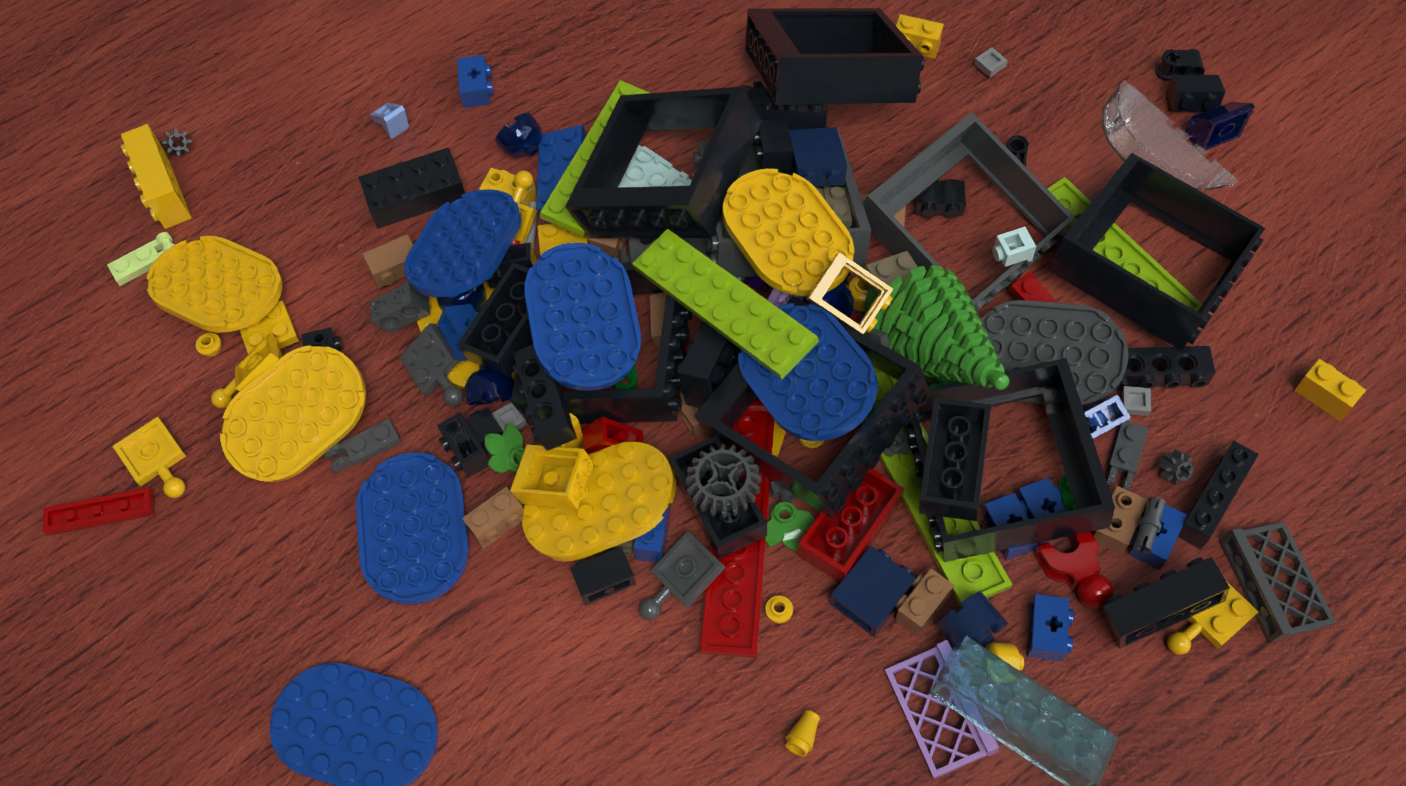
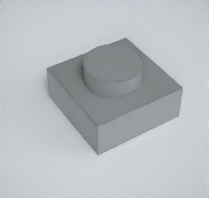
M991 47L975 58L974 65L990 78L1005 68L1008 60Z
M1124 386L1121 391V397L1128 414L1149 416L1151 413L1150 388Z
M512 403L492 413L503 432L508 423L513 424L518 430L527 425L525 418L522 417Z

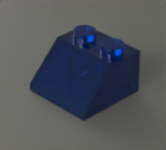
M1229 102L1222 106L1217 105L1207 112L1193 115L1189 119L1184 133L1199 153L1239 138L1255 106L1253 103Z

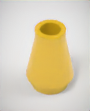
M804 711L802 717L786 736L787 742L785 747L791 753L805 757L808 752L812 751L820 717L812 711Z

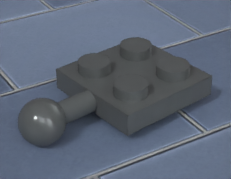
M429 323L400 356V360L422 394L430 395L440 384L444 391V402L449 406H458L463 401V391L459 387L453 386L447 375L459 362L438 326Z
M687 531L650 570L664 584V587L653 598L644 599L640 603V616L645 620L656 619L661 611L660 606L672 593L688 608L726 567L694 535Z

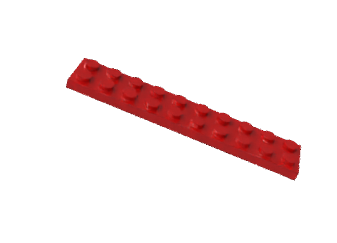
M753 401L731 429L772 454L775 420L761 401ZM759 472L758 474L761 476V483L758 484L760 491L758 494H754L755 503L767 522L770 478ZM742 474L740 477L742 478V480H743V482H744V484H745L746 478H745V476ZM766 537L719 560L726 568L706 588L701 654L757 658ZM710 545V552L717 558L715 552L713 551Z

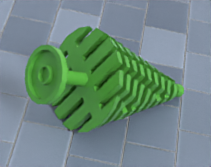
M931 265L923 279L926 273L924 266L910 269L895 300L894 298L903 282L901 275L888 285L893 288L890 294L893 299L884 311L882 309L879 310L875 316L878 321L873 329L880 330L881 328V331L888 333L889 348L920 365L923 374L930 377L986 388L994 387L997 390L1007 388L1010 382L1009 377L1004 374V367L994 351L992 342L987 338L988 334L980 317L976 313L963 283L954 272L947 268L944 271L942 266ZM872 287L869 288L865 299L866 312L877 297V293Z

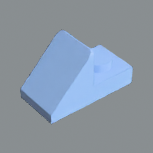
M387 102L369 114L374 123L383 126L391 139L409 128L405 109L402 105Z

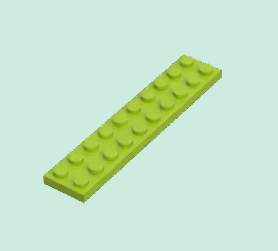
M875 367L874 370L878 383L877 396L871 411L860 423L861 426L897 382L896 379ZM919 422L922 431L924 446L927 452L929 436L926 433L921 422ZM903 427L901 430L907 433V445H909L908 431H906L905 427ZM911 450L906 455L899 453L894 454L892 457L886 456L883 452L880 456V461L890 479L905 488L902 501L943 577L954 584L952 593L958 605L961 607V602L978 592H982L984 596L990 598L1010 589L1013 584L994 552L944 562L942 553H936L933 528H930L927 514L919 513L921 483L920 479L917 478L914 455L911 454ZM943 517L948 536L981 530L977 521Z

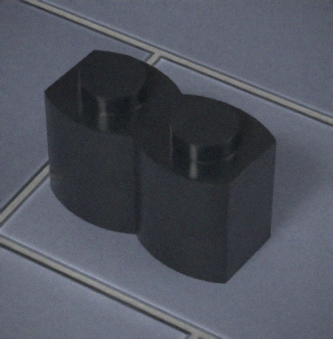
M955 179L937 180L915 198V214L923 217L941 215L948 218L963 216L966 207L965 182Z

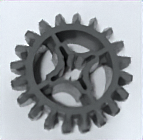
M723 444L720 445V450H715L711 445L709 448L710 453L708 454L701 450L699 453L700 459L693 458V466L687 469V474L689 475L686 478V485L689 486L687 492L689 496H693V503L695 505L701 504L700 509L702 512L710 508V513L713 517L717 514V511H721V515L724 518L727 516V511H732V514L736 516L738 514V507L746 511L748 508L747 502L754 503V494H758L760 491L758 484L761 483V476L758 474V465L754 464V458L752 456L746 457L744 449L736 453L734 445L729 450H725V445ZM709 470L711 478L707 481L708 484L703 487L701 480ZM743 474L746 478V481L743 487L738 491L736 489V482L739 480V477Z

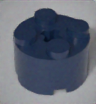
M978 592L960 603L962 605L956 611L952 609L938 624L942 633L963 659L974 653L976 646L979 645L983 649L995 639L992 635L993 633L997 634L1008 626L1007 621L982 592Z

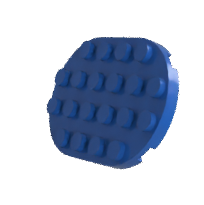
M477 190L462 194V198L453 201L451 205L449 202H446L439 207L426 223L406 257L404 271L412 288L428 297L454 298L491 279L515 238L522 221L519 206L511 195L499 190Z
M586 243L558 245L540 255V259L532 268L530 267L527 273L524 288L533 349L538 363L553 380L572 389L592 391L616 384L634 367L641 346L640 326L629 276L625 268L617 258H612L601 251L600 247Z
M794 303L779 306L780 310L817 335L819 342L783 380L741 350V353H738V361L745 381L777 424L794 437L808 441H825L850 432L866 418L877 396V376L870 359L838 320L827 310L813 304H809V306H795Z
M404 453L391 457L375 467L376 471L367 481L364 480L360 487L356 501L359 560L366 581L377 594L393 603L417 605L439 598L458 582L469 558L468 529L462 519L466 516L463 488L454 470L437 459L436 456L426 453Z
M327 663L300 673L283 689L272 710L270 737L273 748L280 760L290 769L307 778L332 786H407L408 784H413L430 765L437 749L439 727L430 702L412 685L351 665Z

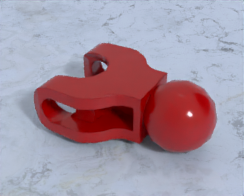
M1090 532L1070 536V542L1075 550L1072 553L1065 554L1059 552L1049 542L1035 546V558L1046 576L1054 581L1068 584L1073 592L1077 590L1080 602L1087 608L1102 609L1107 604L1106 600L1114 596L1111 581L1105 576L1099 575L1101 568L1096 561L1099 546L1097 540Z

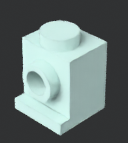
M1022 227L997 235L992 252L997 262L1002 261L1004 267L1025 260L1027 262L1032 261L1036 245L1026 227Z

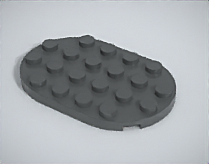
M1016 300L1000 304L983 318H980L988 334L987 338L992 342L994 351L1002 363L1004 371L1067 358L1082 407L1093 405L1108 397L1119 386L1125 375L1128 363V346L1122 330L1110 319V316L1096 308L1079 304ZM1041 396L1015 401L1017 403L1043 405Z

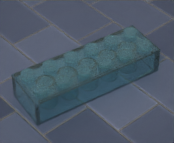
M967 635L952 649L929 694L1065 786H1099L1119 739L1112 732Z

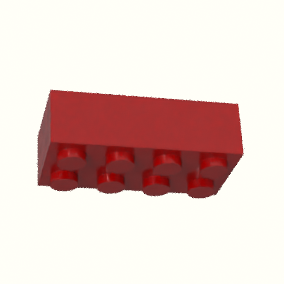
M870 469L863 477L860 487L852 491L848 496L841 511L836 512L832 518H829L822 512L818 515L798 543L797 556L841 583L872 545L902 501L905 488L874 469Z

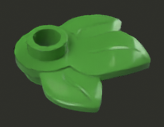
M508 423L503 435L494 433L485 435V447L492 455L488 460V466L498 473H504L508 470L517 472L525 451L522 448L523 437L513 424Z
M777 503L771 511L772 519L767 522L766 543L769 547H772L782 541L787 548L798 552V543L815 521L814 517L808 511L797 510L792 503ZM788 513L789 518L782 519L780 514Z

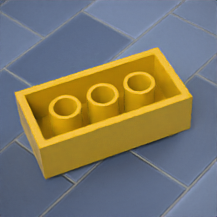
M145 124L122 133L121 137L124 144L121 145L125 156L130 158L127 164L133 175L136 174L137 176L133 180L138 190L143 192L140 195L141 201L146 209L151 208L149 210L154 221H160L163 227L167 229L191 219V214L168 156L150 126Z

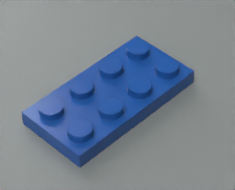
M582 124L540 134L536 210L539 215L585 139V128Z

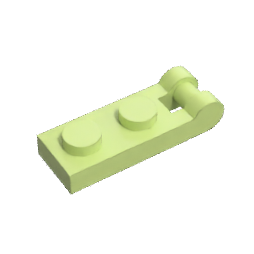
M162 232L157 235L155 240L107 264L116 282L119 286H122L148 272L154 261L175 244L172 243L173 239L168 232Z

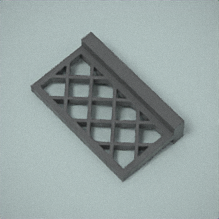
M1285 522L1243 530L1242 528L1234 529L1220 540L1249 603L1259 611L1256 617L1269 644L1278 642L1285 637L1336 624ZM1279 531L1283 539L1282 545L1269 539L1271 532ZM1248 537L1261 542L1258 551L1251 547L1247 539ZM1266 545L1279 552L1277 560L1263 554ZM1284 556L1294 561L1296 565L1295 571L1282 564ZM1261 561L1274 567L1271 576L1264 573L1260 565ZM1279 571L1292 577L1289 586L1276 579ZM1297 581L1307 586L1309 590L1308 596L1295 590ZM1273 586L1287 593L1284 602L1276 598L1272 590ZM1292 596L1305 603L1302 612L1289 605ZM1310 607L1319 610L1323 618L1322 621L1308 616ZM1286 612L1300 619L1297 627L1291 628L1285 616Z

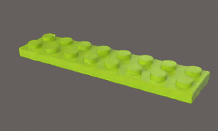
M622 80L619 81L540 212L541 219L579 236H585V231L565 206L620 95L646 94L649 92Z
M1066 177L1047 188L1075 217L1070 223V227L1074 225L1091 204V201ZM1115 223L1093 249L1095 252L1196 312L1202 306L1199 300Z
M669 229L632 263L636 271L781 380L819 342L817 335Z

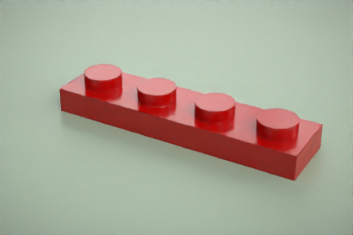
M148 487L43 508L42 532L49 536L153 515V491Z

